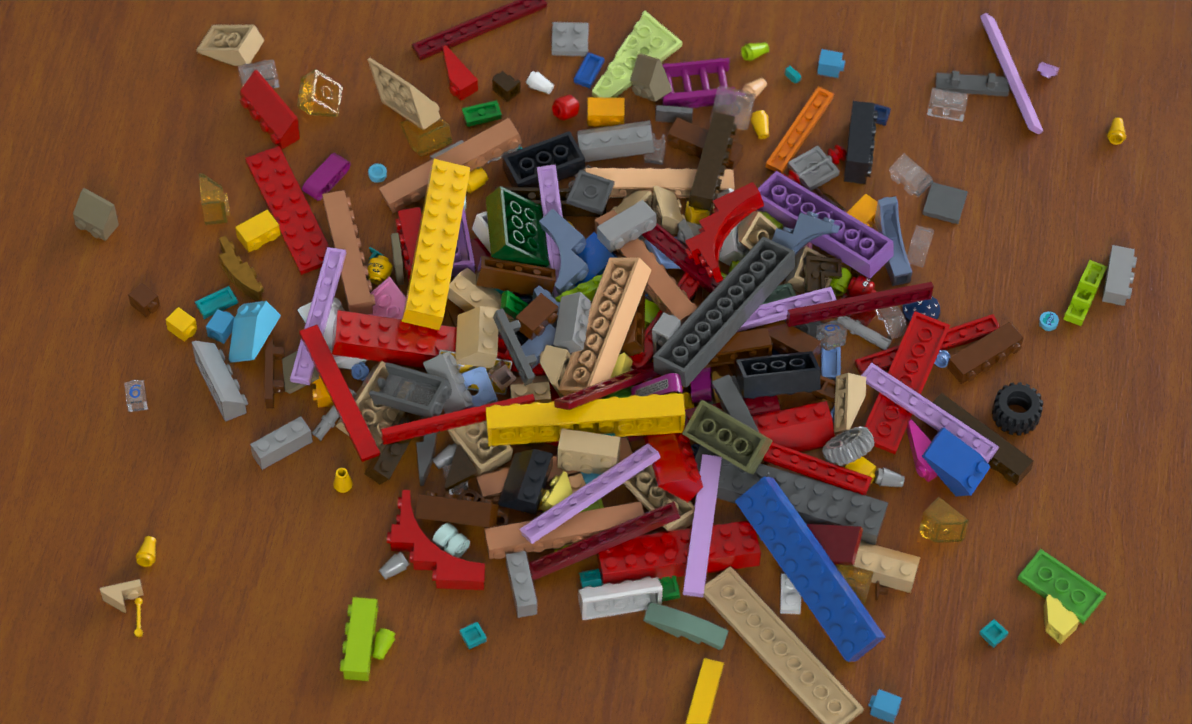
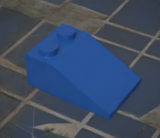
M944 427L939 430L922 455L955 496H971L991 468L977 451Z

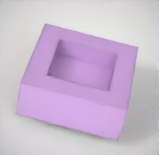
M1041 62L1037 71H1040L1042 76L1051 78V76L1057 75L1059 68Z

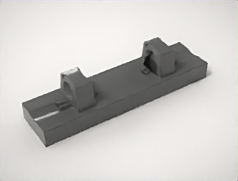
M952 71V74L936 73V92L1008 96L1009 82L1006 77H995L996 74L988 73V76L959 74V71Z
M503 308L499 309L493 316L495 324L524 385L531 384L535 375L530 366L536 364L537 358L535 354L525 356L514 333L520 330L519 320L509 322Z

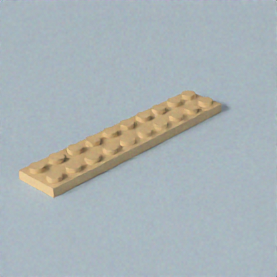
M731 566L705 585L703 595L705 599L821 724H848L863 712L864 708Z

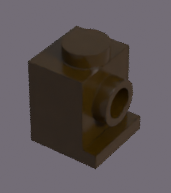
M503 71L497 73L492 79V90L506 102H509L521 92L520 81H515L511 75H507Z

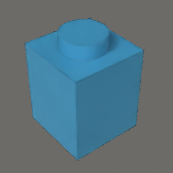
M822 49L817 74L838 78L840 71H844L845 61L842 60L843 53Z
M217 309L206 325L207 336L224 344L232 333L234 316L227 311L223 312Z
M879 689L877 695H872L869 703V707H872L870 715L894 723L902 698Z

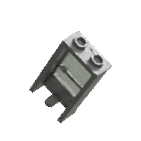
M386 363L385 367L389 375L386 380L381 377L378 379L377 384L380 391L375 392L371 390L369 392L375 405L380 404L430 418L441 414L446 400L451 396L452 389L447 379Z

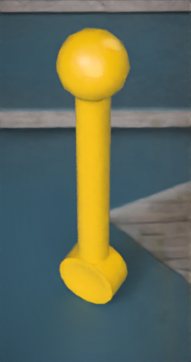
M139 597L135 599V604L137 605V629H135L134 633L136 637L143 635L141 629V604L143 601Z

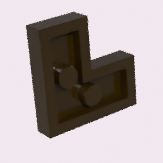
M805 256L803 258L805 293L824 289L825 278L840 279L842 277L841 259Z

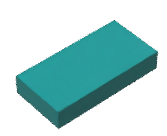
M228 286L195 301V304L202 317L206 319L214 315L217 309L223 311L238 304V300Z

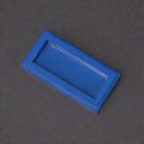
M588 52L574 77V83L591 88L604 64L605 58Z

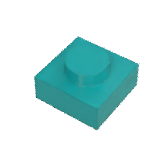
M599 569L579 573L582 589L588 586L593 588L602 586Z
M993 619L980 631L979 635L994 648L1008 636L1009 632Z
M478 622L459 630L468 649L487 641V637Z

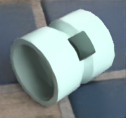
M451 523L441 526L432 539L433 543L440 549H444L445 552L457 558L461 557L470 545V540L462 533L458 534V530Z

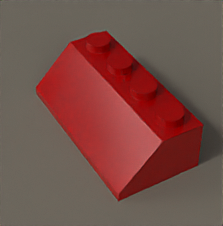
M258 70L253 71L240 90V103L243 108H247L250 111L253 120H257L260 123L263 132H267L270 135L273 144L284 149L300 140L298 118Z
M827 401L752 416L759 433L773 440L772 443L798 452L823 448L831 438L835 437L832 416Z
M682 433L646 435L644 437L645 443L657 450L661 457L652 464L658 487L689 503L703 488L701 475L699 474L697 462L693 455L694 452L690 445V439Z

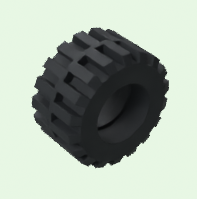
M1014 382L1010 383L1009 386L1004 385L1002 390L999 389L992 408L993 421H996V426H1001L1003 432L1009 431L1011 435L1017 433V436L1021 435L1022 432L1028 434L1030 430L1033 431L1040 421L1043 410V400H1041L1040 393L1036 394L1037 390L1035 388L1031 389L1028 384L1026 386L1022 385V382H1018L1017 385ZM1019 405L1022 406L1026 410V412L1017 413L1012 411L1008 406Z

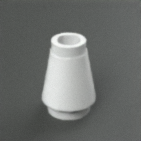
M532 71L526 81L529 88L550 94L554 88V85L539 72Z

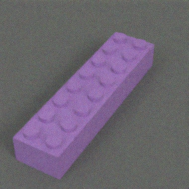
M778 171L758 188L764 206L759 208L758 211L767 212L779 223L783 224L784 227L794 230L799 214H807V211L818 214L817 218L822 220L824 217L835 220L834 224L840 226L838 233L825 234L810 242L835 258L841 259L843 263L866 277L871 278L894 256V245L891 239Z

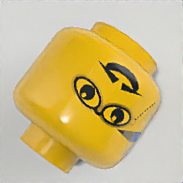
M379 255L377 258L370 259L367 270L368 280L371 283L380 285L390 277L393 266L387 257Z

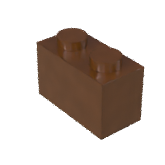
M540 293L516 316L515 321L519 320L521 325L519 331L531 341L536 336H541L545 331V327L557 320L558 306Z

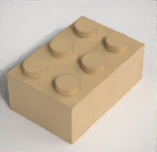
M562 428L558 445V468L565 471L575 470L585 474L594 473L601 475L618 464L620 437Z

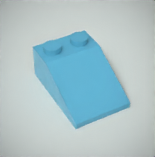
M267 301L246 303L238 308V313L233 322L228 359L231 363L254 360L281 315Z

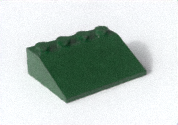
M499 186L486 197L491 257L540 267L549 266L546 232L541 228L539 222L543 218L542 206Z

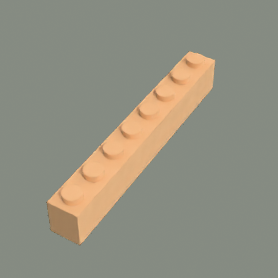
M593 167L586 168L585 172L615 181L610 197L625 198L634 191H650L653 198V186H659L674 192L676 198H690L697 169H617ZM725 169L724 177L720 176V179H722L720 191L716 190L718 194L728 188L735 189L733 170Z

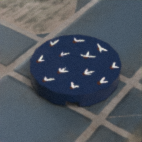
M933 296L928 300L903 304V317L910 323L914 311L937 320L940 315V305Z

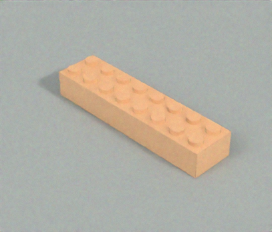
M609 258L589 311L584 349L572 353L558 391L564 396L610 379L651 273V269L640 258Z

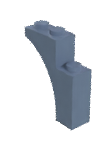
M896 196L884 197L877 202L874 221L878 232L893 241L894 256L885 263V267L892 286L911 282L912 270L902 239L898 200Z
M552 208L539 222L541 228L553 239L560 251L561 267L555 288L557 293L561 295L563 292L573 289L579 280L582 281L587 276L589 269L587 264L576 255L585 248L586 241L584 236Z
M807 211V214H799L794 230L788 227H783V229L776 228L772 241L795 251L796 256L800 249L808 242L825 234L838 233L840 226L834 224L835 220L824 217L822 220L817 218L818 214Z
M541 286L535 288L532 300L542 293L558 306V315L560 302L552 298L549 291L544 290ZM557 320L553 324H548L541 336H536L532 341L528 339L521 346L525 356L535 354L537 358L536 364L530 366L531 369L540 363V354L544 351L546 345L555 347L553 344Z

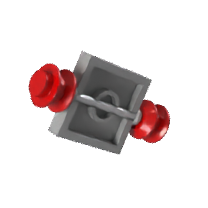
M836 144L834 150L828 149V156H826L820 147L816 146L789 161L788 167L790 170L788 171V176L783 175L799 185L801 182L806 189L811 191L839 175V170L835 165L839 164V159L841 161L846 160V150L844 147Z

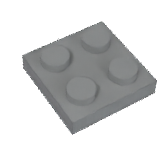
M553 22L552 55L586 56L588 53L589 23Z

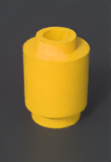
M475 168L470 171L467 192L472 193L483 186L488 180V176L482 168Z

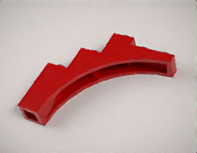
M753 182L713 200L715 208L712 211L714 214L699 220L701 228L698 230L700 234L685 240L687 246L685 252L688 259H693L696 265L701 263L702 267L706 266L707 275L709 278L713 277L716 283L723 280L718 260L724 240L741 220L764 206L760 191Z
M402 490V497H398V509H401L400 515L397 514L396 524H392L391 532H387V544H391V551L410 552L409 560L413 562L414 570H432V581H436V589L484 590L485 563L470 562L454 557L432 543L422 532L414 517L411 507L410 490Z

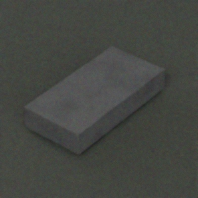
M656 106V121L674 123L678 117L692 123L693 108Z

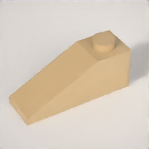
M851 373L836 376L834 433L850 430L866 396V377Z

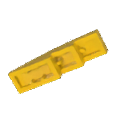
M704 658L686 724H708L723 670V662Z

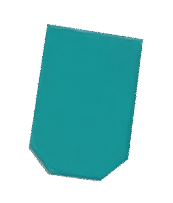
M789 66L785 69V76L793 83H798L801 80L800 73Z

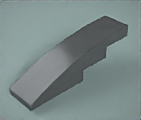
M730 375L712 381V387L720 399V405L724 412L758 431Z
M438 432L423 435L424 442H416L420 486L425 485L433 463L432 459H434Z

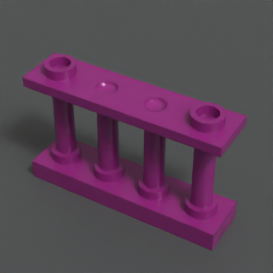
M729 58L662 64L672 90L671 77L682 76L685 92L674 93L673 90L663 96L662 106L696 108L735 104V87L728 88L725 72H729ZM718 73L719 89H710L707 74ZM700 74L703 90L692 91L689 75Z

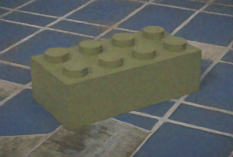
M704 400L700 401L682 433L753 475L773 442L770 438Z

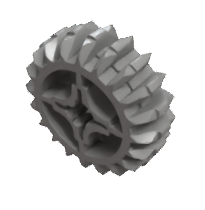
M855 427L831 438L823 447V456L827 462L838 466L855 462V460L861 459L862 456L871 451L875 443L874 437L867 427Z

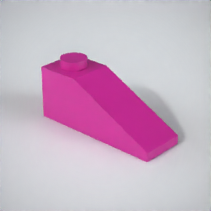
M911 419L908 422L907 435L918 475L922 478L924 477L929 482L938 476L922 457L931 441Z

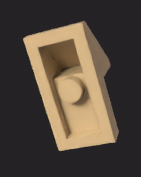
M140 579L100 588L103 601L126 613L124 599H136L143 595Z

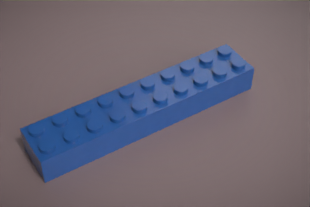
M763 477L735 500L847 662H856L886 638L774 478Z

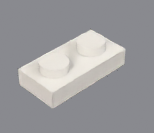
M781 574L780 613L800 614L801 595L787 575Z

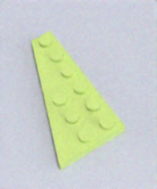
M644 11L641 19L634 26V30L628 35L617 52L615 59L609 64L607 71L592 90V96L616 98L632 85L630 78L637 56L640 53L660 59L662 62L682 47V41Z

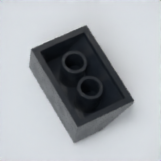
M537 449L515 453L498 505L536 515L553 466V453Z

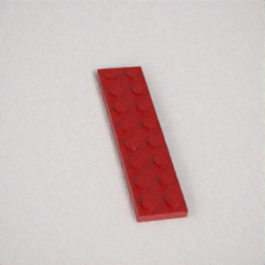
M280 146L246 157L245 162L271 215L279 224L280 234L300 275L322 268L329 245Z
M914 311L888 374L921 395L950 325ZM879 392L865 424V427L874 437V446L895 455L912 414Z

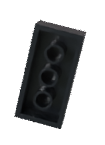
M853 101L844 182L866 184L867 177H871L878 111H874L875 103Z
M570 131L502 156L503 170L512 187L540 188L537 167L555 164L558 181L578 174L579 170L585 171V157Z
M812 351L736 359V379L744 398L754 399L760 396L773 397L778 394L791 395L796 392L821 390L820 367Z

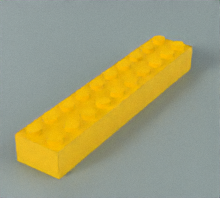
M438 159L433 160L402 322L439 330L441 327L470 167Z
M673 392L667 395L650 394L640 397L637 395L625 398L610 397L609 399H596L571 410L555 408L554 401L550 403L533 402L525 405L515 403L510 406L492 405L491 407H486L488 446L555 442L560 440L562 428L597 434L615 433L616 437L683 433L685 427L683 394Z

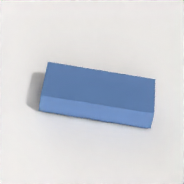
M822 345L821 376L836 381V376L841 375V346Z

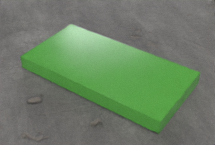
M1042 549L1037 552L1017 578V580L1045 599L1048 595L1058 599L1062 606L1068 611L1073 612L1082 624L1087 621L1107 594Z

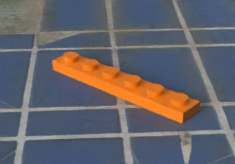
M819 86L817 87L766 162V168L783 174L788 166V162L793 159L833 100V93Z

